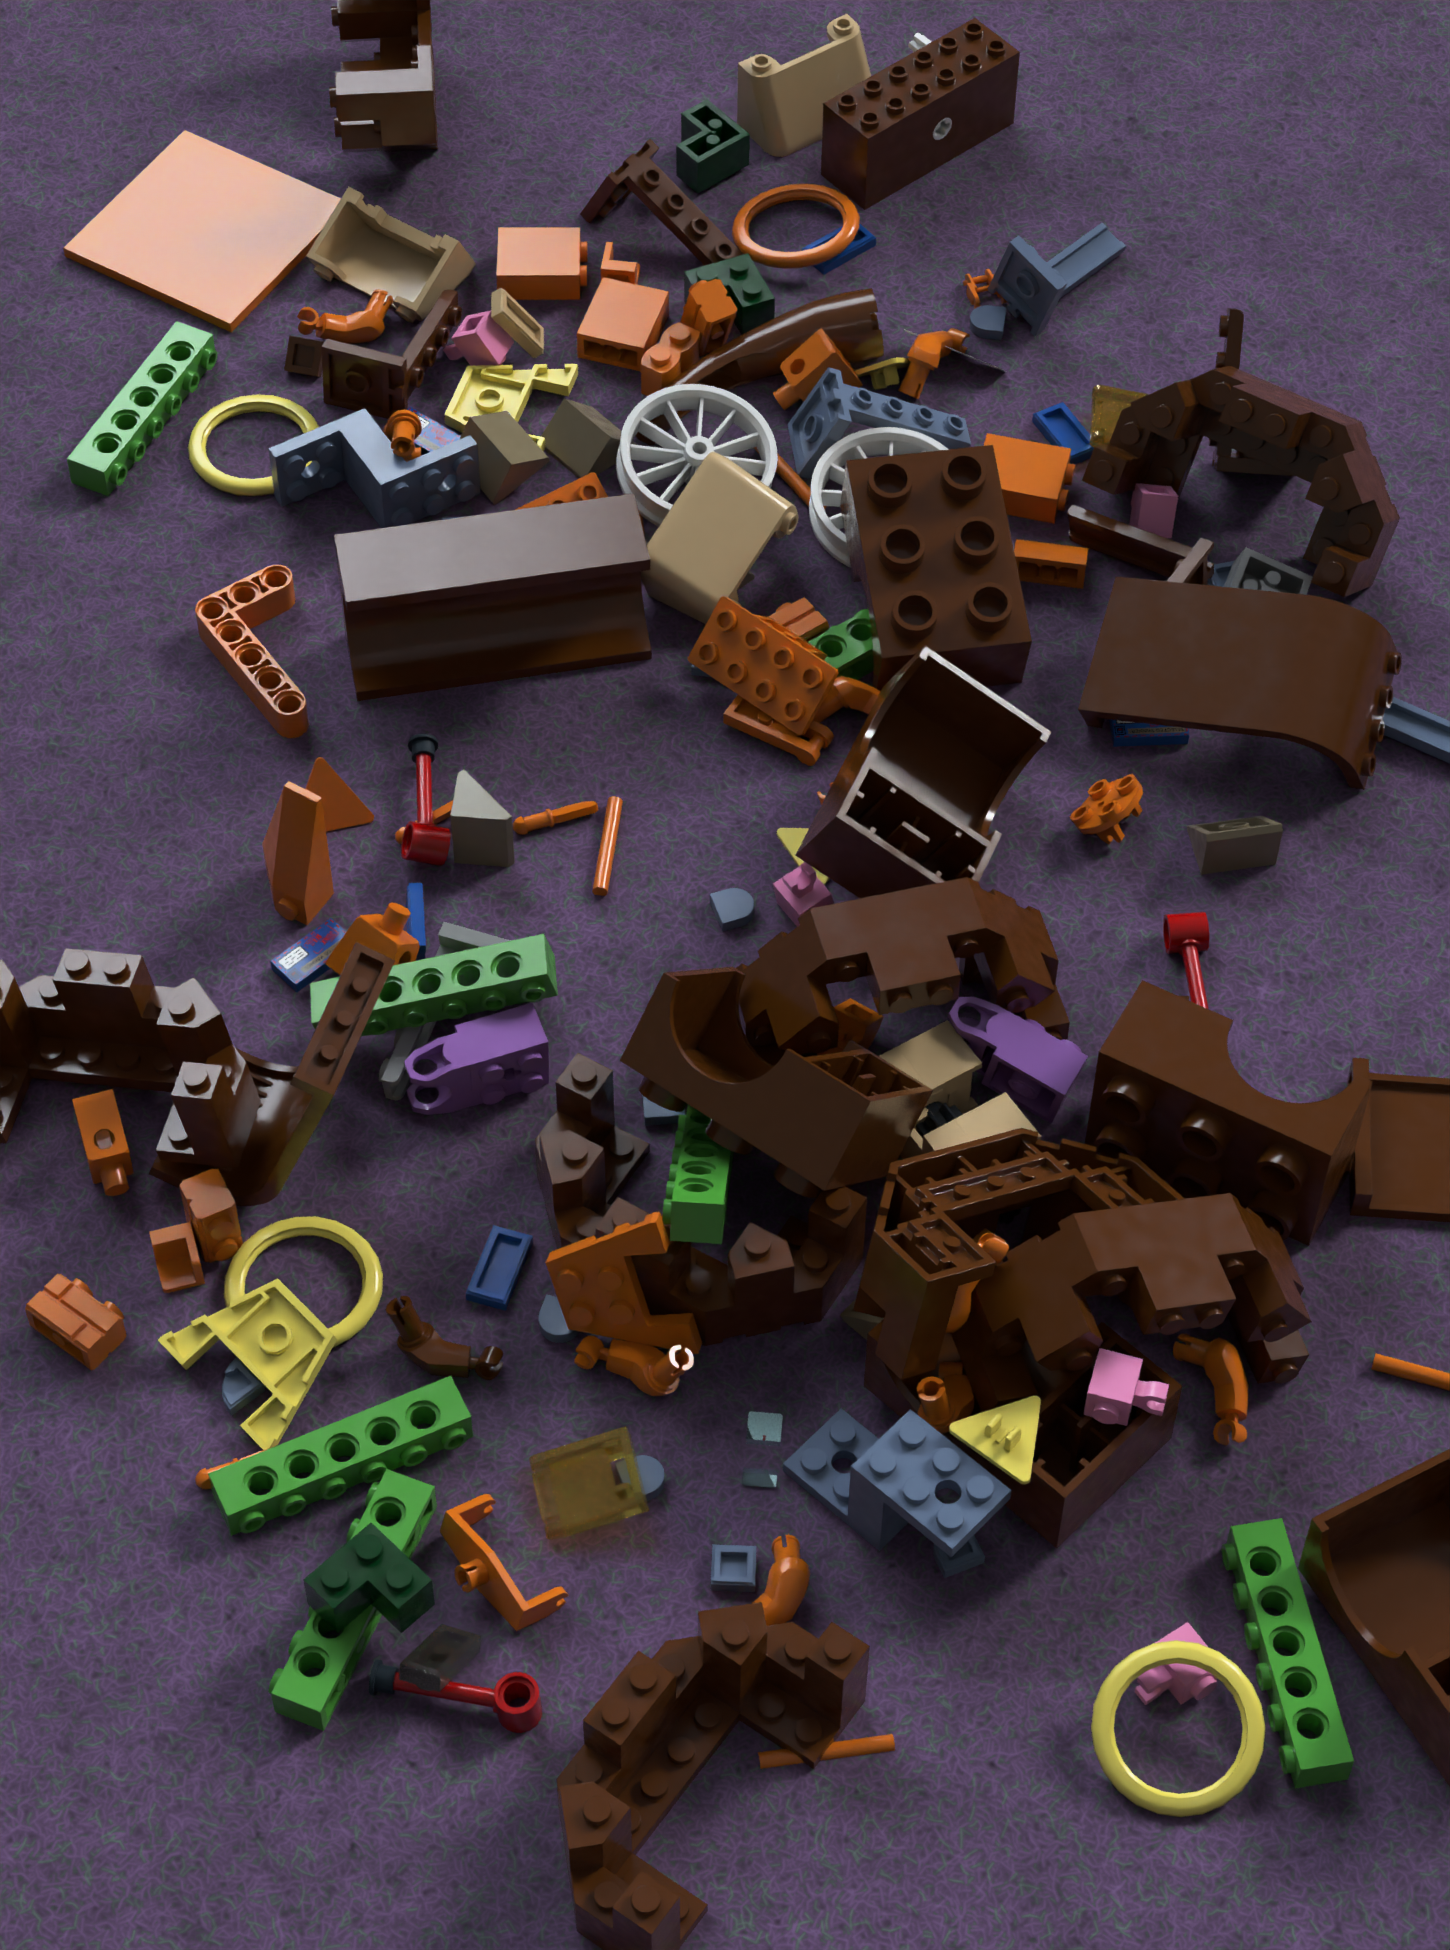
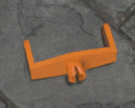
M483 1494L447 1510L440 1533L461 1564L456 1566L454 1572L458 1585L460 1586L468 1581V1584L462 1586V1590L469 1593L477 1588L506 1621L518 1631L563 1607L566 1603L564 1598L568 1597V1593L563 1587H555L528 1601L524 1599L495 1552L470 1527L494 1510L491 1505H494L496 1501L490 1494Z

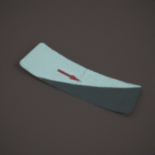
M749 1412L746 1444L780 1446L782 1414ZM743 1468L742 1485L775 1488L778 1470Z

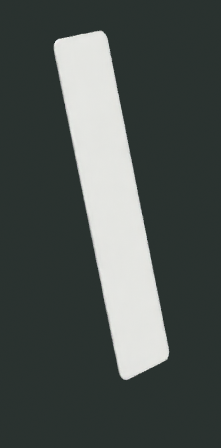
M905 330V331H907L908 333H911V334H913V335H915V336H918V335L915 334V333H912V332H910V331H908V330ZM949 348V349H951L952 351H955V352H957V353H959V354H962V355H964V356H967V357H969V358H972V359H974V360H977V361H979V362H982V363H984V364H986V365H989V366H991V367H994V368H996V369H999V370H1001V371H1004V370L1001 369V368H998V367H996V366H993V365H991V364H988V363H986V362H983V361H981V360H978V359H976V358H974V357H971V356H969V355H966V354H964V353H961V352H959V351H956V350H954V349H952V348Z

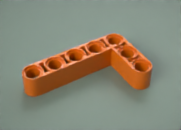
M271 565L198 601L195 613L199 635L206 646L277 733L286 738H296L306 733L309 728L306 698L250 630L288 611L295 604V591L291 570L283 565Z

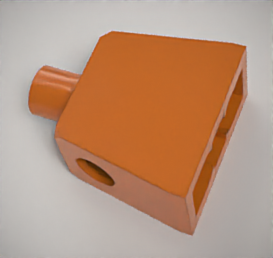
M822 328L816 331L781 363L780 368L788 382L773 392V395L784 410L800 399L804 402L828 367L841 371L844 384L858 388L863 386L849 361Z
M391 902L388 904L384 915H360L355 919L325 964L341 975L356 942L395 960L393 965L416 961L420 948L419 942L403 930L411 912L404 906Z
M113 1089L72 1099L93 1184L102 1182L105 1195L117 1196L127 1192L129 1184L126 1176L132 1175L134 1172Z

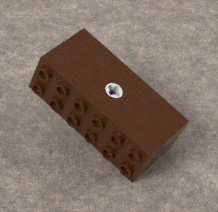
M976 18L933 42L924 35L916 33L913 41L908 44L913 53L823 103L821 175L864 210L1014 123L1020 52Z

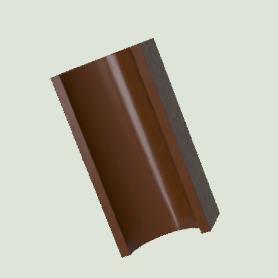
M634 493L334 535L345 636L357 701L652 659V650L644 612L640 572L650 570V556Z

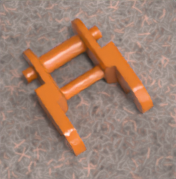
M990 269L985 270V275L973 278L970 274H965L963 285L967 286L966 295L971 305H974V309L980 306V299L977 293L988 291L987 289L993 279L994 274H992ZM984 282H987L988 284L987 286L977 288V286L975 285ZM997 291L994 293L997 294L998 298H1001L1002 304L1007 303Z

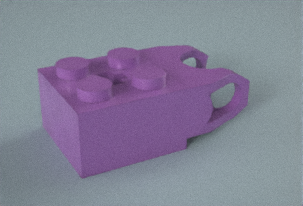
M958 997L948 1014L949 1022L956 1032L970 1043L968 1046L982 1062V1068L976 1070V1072L984 1076L981 1084L1000 1095L1006 1092L1014 1103L1052 1123L1073 1089L1088 1056L1082 1053L1081 1049L1073 1042L1065 1039L1059 1040L1048 1034L1045 1028L1034 1020H1024L999 1005L977 997ZM965 1006L973 1007L978 1010L981 1020L979 1022L973 1018H959L958 1011Z
M533 1003L455 1025L454 1034L437 1038L413 1051L404 1061V1067L410 1082L413 1083L406 1090L413 1112L426 1115L442 1114L482 1103L491 1105L501 1101L505 1096L521 1091L531 1093L548 1084V1040ZM421 1059L432 1060L437 1065L432 1071L424 1075L418 1074L413 1069L415 1063ZM436 1087L439 1091L437 1100L432 1103L424 1104L416 1099V1094L423 1088Z

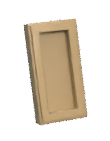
M499 288L492 292L491 318L533 358L543 354L544 328L504 289Z

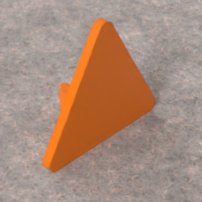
M316 758L305 789L322 797L326 832L371 823L374 820L373 813L324 758Z

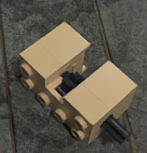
M948 1020L879 1056L933 1090L900 1153L902 1159L1019 1128L1038 1132L1006 1092L980 1106L970 1097L972 1073L982 1068V1062ZM1038 1134V1138H1037V1139H1039V1140H1041V1135H1040V1134ZM1021 1209L1000 1214L998 1221L1000 1224L1003 1222L1006 1224L1011 1223L1014 1216L1020 1214Z

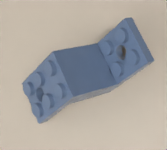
M365 408L268 448L274 496L281 507L300 501L310 494L325 488H331L337 483L346 480L379 526L387 528L408 525L429 515H436L445 508L461 501H468L481 493L478 447L471 435L406 462L403 457L393 453L394 449H391V441ZM312 461L311 464L306 467V463Z
M841 1408L783 1463L784 1473L879 1551L900 1530L910 1523L952 1557L1011 1498V1489L911 1409L879 1439ZM840 1458H847L852 1460L854 1464L851 1465L850 1473H839L832 1467L833 1462ZM948 1488L956 1491L960 1498L955 1503L945 1504L940 1502L936 1495L939 1490Z

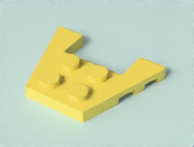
M534 364L533 368L529 370H513L512 365L467 366L444 414L445 424L462 433L470 417L508 411L518 422L533 389L569 396L578 377V365L565 364V369H547V364ZM528 434L544 452L545 438Z
M278 1278L229 1302L230 1306L208 1317L203 1315L191 1321L192 1325L174 1334L170 1331L158 1339L160 1344L185 1370L190 1368L220 1340L272 1393V1396L240 1425L262 1450L270 1449L279 1444L337 1341L334 1334Z

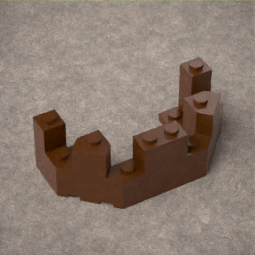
M337 0V6H331L333 27L339 26L341 42L380 40V52H374V60L341 62V72H335V87H329L331 108H336L337 117H334L335 137H341L343 152L437 150L438 135L430 0Z
M1232 366L1213 369L1190 380L1173 383L1131 402V406L1122 409L1109 444L1094 447L1082 481L1113 495L1134 490L1136 483L1171 486L1179 499L1203 436L1310 482L1311 485L1305 499L1322 506L1323 509L1303 559L1317 564L1311 583L1343 597L1372 586L1400 520L1395 504H1392L1385 485L1387 484L1377 459L1372 455L1366 440L1367 434L1361 421Z
M968 877L810 908L798 918L800 925L789 934L781 931L758 950L759 958L749 966L741 963L736 967V969L746 974L739 996V1016L744 1034L756 1053L773 1066L779 1062L787 1049L802 1055L822 1053L828 1049L838 1047L839 1022L826 984L850 982L865 976L879 1015L892 1012L903 1013L912 1008L932 1004L942 1005L951 1000H956L959 997L961 978L963 985L974 982L984 984L991 1003L999 1005L1024 1020L1031 1019L1038 1022L1045 1028L1048 1034L1059 1040L1068 1039L1070 1021L1056 987L1059 960L1040 910L1031 906L1024 909L1016 904L1014 898L994 889L987 892L981 889L979 882ZM958 957L960 958L959 969L955 961V958Z
M65 948L54 976L39 975L19 987L9 968L2 959L0 960V1143L6 1144L32 1078L172 1092L173 1105L156 1148L159 1159L238 1168L261 1100L246 1061L232 1044L220 1011L194 977L175 988L154 986L142 955Z
M580 1053L575 1055L555 1082L557 1111L535 1138L537 1178L544 1197L546 1212L557 1249L593 1235L596 1239L613 1233L615 1227L627 1222L630 1225H634L644 1221L645 1216L650 1214L619 1197L616 1199L650 1152V1144L615 1126L613 1070ZM845 1186L826 1191L822 1190L809 1209L808 1223L791 1215L777 1236L750 1222L729 1251L728 1265L691 1247V1242L670 1241V1225H665L670 1241L666 1253L631 1256L650 1314L693 1313L702 1345L704 1346L722 1343L725 1338L743 1334L746 1337L778 1331L781 1330V1326L803 1322L806 1325L822 1321L863 1260L867 1197Z
M1024 1128L891 1162L853 1310L884 1318L875 1355L901 1380L935 1370L958 1286L993 1276L996 1261L973 1238L984 1228L995 1234L1000 1214L1030 1206L1023 1229L1022 1244L1036 1235L1044 1240L1060 1231L1058 1222L1073 1213L1185 1198L1138 1157L1120 1153L1117 1160L1095 1154L1097 1148L1095 1146L1062 1138L1060 1145L1037 1139L1039 1132ZM1125 1291L1116 1294L1122 1302L1132 1309Z
M1227 1193L1073 1213L1058 1222L1060 1231L1044 1240L1036 1235L1008 1251L1006 1254L1008 1261L996 1267L993 1276L980 1279L971 1293L970 1314L967 1322L956 1332L951 1333L982 1413L1031 1396H1038L1021 1354V1349L1026 1339L1029 1342L1036 1362L1050 1371L1060 1369L1077 1371L1091 1365L1103 1339L1085 1296L1100 1294L1113 1296L1125 1291L1143 1335L1154 1333L1169 1335L1181 1329L1195 1327L1211 1329L1222 1324L1228 1315L1258 1384L1273 1381L1282 1384L1297 1377L1309 1356L1298 1329L1312 1321L1300 1297L1304 1290L1303 1284L1279 1232L1273 1227L1267 1228L1262 1218L1248 1207L1244 1209L1235 1196Z
M762 1602L698 1611V1636L668 1640L652 1659L638 1651L583 1719L584 1745L556 1779L558 1809L577 1932L603 1950H679L708 1911V1904L640 1859L636 1854L739 1720L782 1749L795 1753L806 1765L815 1769L825 1751L836 1741L865 1702L870 1646L833 1622L829 1624L819 1639L794 1622L766 1626Z

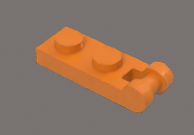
M739 695L736 696L723 713L724 724L795 755L800 762L809 766L815 765L821 756L820 750L828 747L834 738L833 732L827 726L813 720L805 735H803L809 738V741L800 738L802 735H797Z

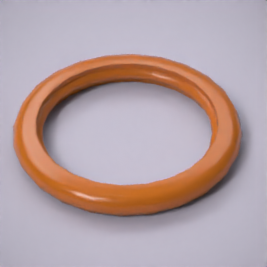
M807 183L790 184L762 192L749 200L739 210L734 219L732 236L738 249L743 254L748 253L752 261L782 269L803 268L820 264L843 252L853 242L858 232L860 216L851 200L836 189ZM793 200H811L828 204L837 209L843 218L842 229L834 238L820 246L803 251H773L759 246L752 241L749 235V224L759 213L779 203Z

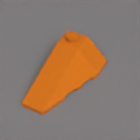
M288 781L283 787L262 846L275 910L287 920L293 921L295 919L308 925L334 894L322 797Z

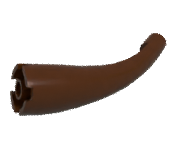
M870 288L840 293L812 301L788 311L715 349L686 369L665 388L682 384H702L727 391L751 381L784 374L780 368L781 363L821 328L849 363L884 356L882 330L879 329L876 314L878 308L873 290ZM691 410L676 411L681 419ZM664 414L650 420L651 423L665 432L671 429ZM639 432L635 435L637 439L648 445L655 444L654 441Z

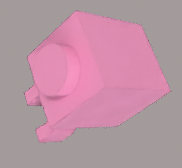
M490 310L466 316L451 338L454 344L446 346L443 351L450 360H457L464 356L470 366L501 365L506 360V354L514 341L491 318Z
M1136 483L1135 491L1132 494V510L1129 525L1164 538H1172L1178 495L1171 486Z
M806 862L773 883L777 904L797 927L800 925L798 918L810 908L834 904L831 892L817 878L816 871Z
M1099 1348L1087 1392L1084 1415L1093 1417L1104 1424L1117 1423L1127 1426L1133 1405L1151 1414L1162 1416L1169 1384L1139 1380L1143 1359Z
M1188 1622L1155 1642L1178 1640L1199 1643L1208 1647ZM1178 1663L1160 1665L1144 1672L1137 1678V1682L1140 1685L1135 1688L1134 1692L1147 1705L1165 1690L1169 1689L1182 1705L1192 1697L1196 1700H1201L1209 1695L1217 1686V1678L1208 1671L1193 1665Z

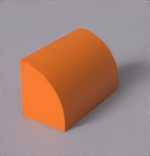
M1016 539L1014 553L1020 581L1083 589L1089 548Z

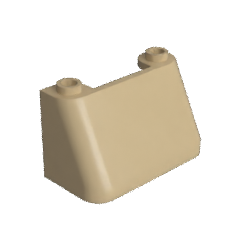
M848 14L829 22L827 37L831 43L783 65H780L775 59L765 54H758L738 63L737 124L746 130L750 137L769 155L776 157L787 156L822 140L823 103L871 77L860 27Z
M348 187L306 255L311 263L315 265L313 271L327 281L331 282L334 277L369 296H372L373 291L376 289L388 292L384 302L391 295L393 297L391 307L396 309L397 315L411 323L415 319L422 321L428 316L442 292L448 289L455 290L470 275L476 263L458 240L446 234L443 238L436 234L434 238L387 215L383 208L378 205L375 207L371 204L366 205L362 200L364 195Z
M716 452L709 453L647 544L650 556V570L640 572L648 596L704 624L707 623L722 596L730 598L741 606L738 602L737 589L770 538L774 536L779 539L786 534L790 535L796 528L799 517L795 505L728 458Z

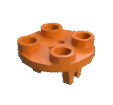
M1133 774L1126 775L1110 783L1106 779H1102L1089 788V797L1070 816L1071 821L1081 833L1097 834L1107 844H1110L1113 839L1121 843L1125 835L1118 823L1124 818L1127 819L1131 813L1133 816L1138 817L1142 812L1139 801L1143 795V787Z

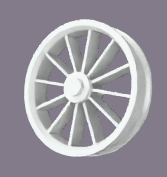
M702 384L675 385L647 396L628 415L621 432L620 445L617 452V478L624 495L634 493L639 514L659 527L673 506L668 501L684 482L688 483L702 461L711 452H716L728 458L751 475L762 476L761 482L771 488L778 460L776 441L763 416L741 397L714 386ZM676 411H697L696 436L690 437ZM703 412L725 419L709 439L701 436ZM664 414L678 439L651 423L650 420ZM732 424H735L747 434V436L715 446ZM639 432L663 448L634 445L631 443ZM757 447L761 460L730 456ZM631 460L662 463L663 465L636 474ZM678 474L660 498L644 486Z
M895 427L861 430L834 443L817 462L813 471L810 488V523L816 538L823 548L835 559L851 568L846 536L839 530L844 528L842 513L828 518L823 507H840L842 491L823 489L829 479L843 486L845 469L841 467L846 465V460L864 459L878 455L893 456L949 449L922 433Z

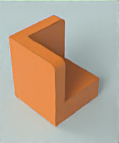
M606 242L601 264V280L605 277L638 284L640 264L637 262L614 260L613 242Z
M190 1222L149 1231L164 1293L205 1284Z

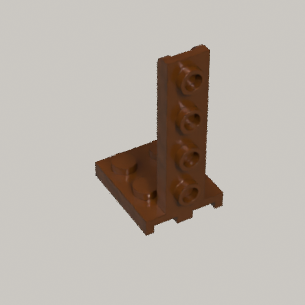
M651 139L646 141L636 154L630 155L614 173L611 172L605 178L580 213L588 223H591L599 215L604 219L616 208L618 200L622 198L625 201L634 193L704 266L744 255L651 160L659 150V147Z
M448 289L442 292L402 357L326 339L322 345L324 403L354 411L365 408L370 415L389 419L398 410H407L408 399L415 388L421 386L427 368L433 367L437 352L441 347L446 346L452 328L457 327L460 323L462 307L458 306V291Z
M1227 308V316H1220L1219 337L1225 338L1224 352H1217L1215 369L1227 366L1239 369L1244 314L1236 308ZM1209 439V446H1215L1212 466H1214L1216 471L1294 476L1237 450L1236 453H1232V448Z
M1073 504L1068 509L1069 539L1079 545L1169 577L1167 580L1169 582L1208 585V579H1211L1214 575V563L1207 561V556L1214 548V542L1200 538L1192 548Z

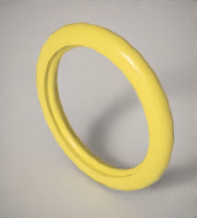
M256 394L240 396L224 401L210 409L199 419L191 432L188 444L189 460L195 471L208 484L221 491L240 496L274 494L272 476L246 479L230 476L217 470L210 463L206 453L207 438L213 429L231 417L249 412H272L283 415L296 422L303 433L319 427L315 418L302 406L291 400L274 395ZM312 461L306 463V467L309 466Z
M316 1216L293 1217L277 1221L258 1230L242 1244L230 1262L224 1281L226 1307L230 1306L229 1302L245 1295V1279L249 1268L257 1256L264 1250L285 1239L297 1236H318L337 1242L352 1253L359 1264L362 1275V1291L357 1304L341 1322L328 1328L337 1339L333 1348L350 1340L365 1327L378 1307L383 1290V1273L379 1258L368 1241L355 1230L342 1223Z
M1174 1640L1153 1643L1136 1650L1113 1668L1102 1683L1095 1700L1091 1731L1094 1751L1101 1768L1121 1794L1137 1806L1156 1814L1185 1817L1205 1814L1219 1808L1244 1789L1256 1772L1263 1753L1265 1722L1262 1705L1253 1684L1239 1666L1222 1653L1202 1644ZM1175 1663L1196 1666L1208 1671L1223 1682L1235 1699L1242 1722L1241 1746L1234 1763L1226 1774L1206 1788L1196 1792L1181 1794L1161 1791L1147 1785L1135 1776L1121 1757L1116 1745L1114 1732L1116 1709L1129 1685L1148 1670L1160 1665Z

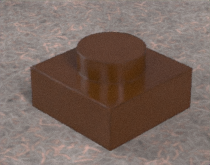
M290 335L284 370L321 377L322 345L324 341Z

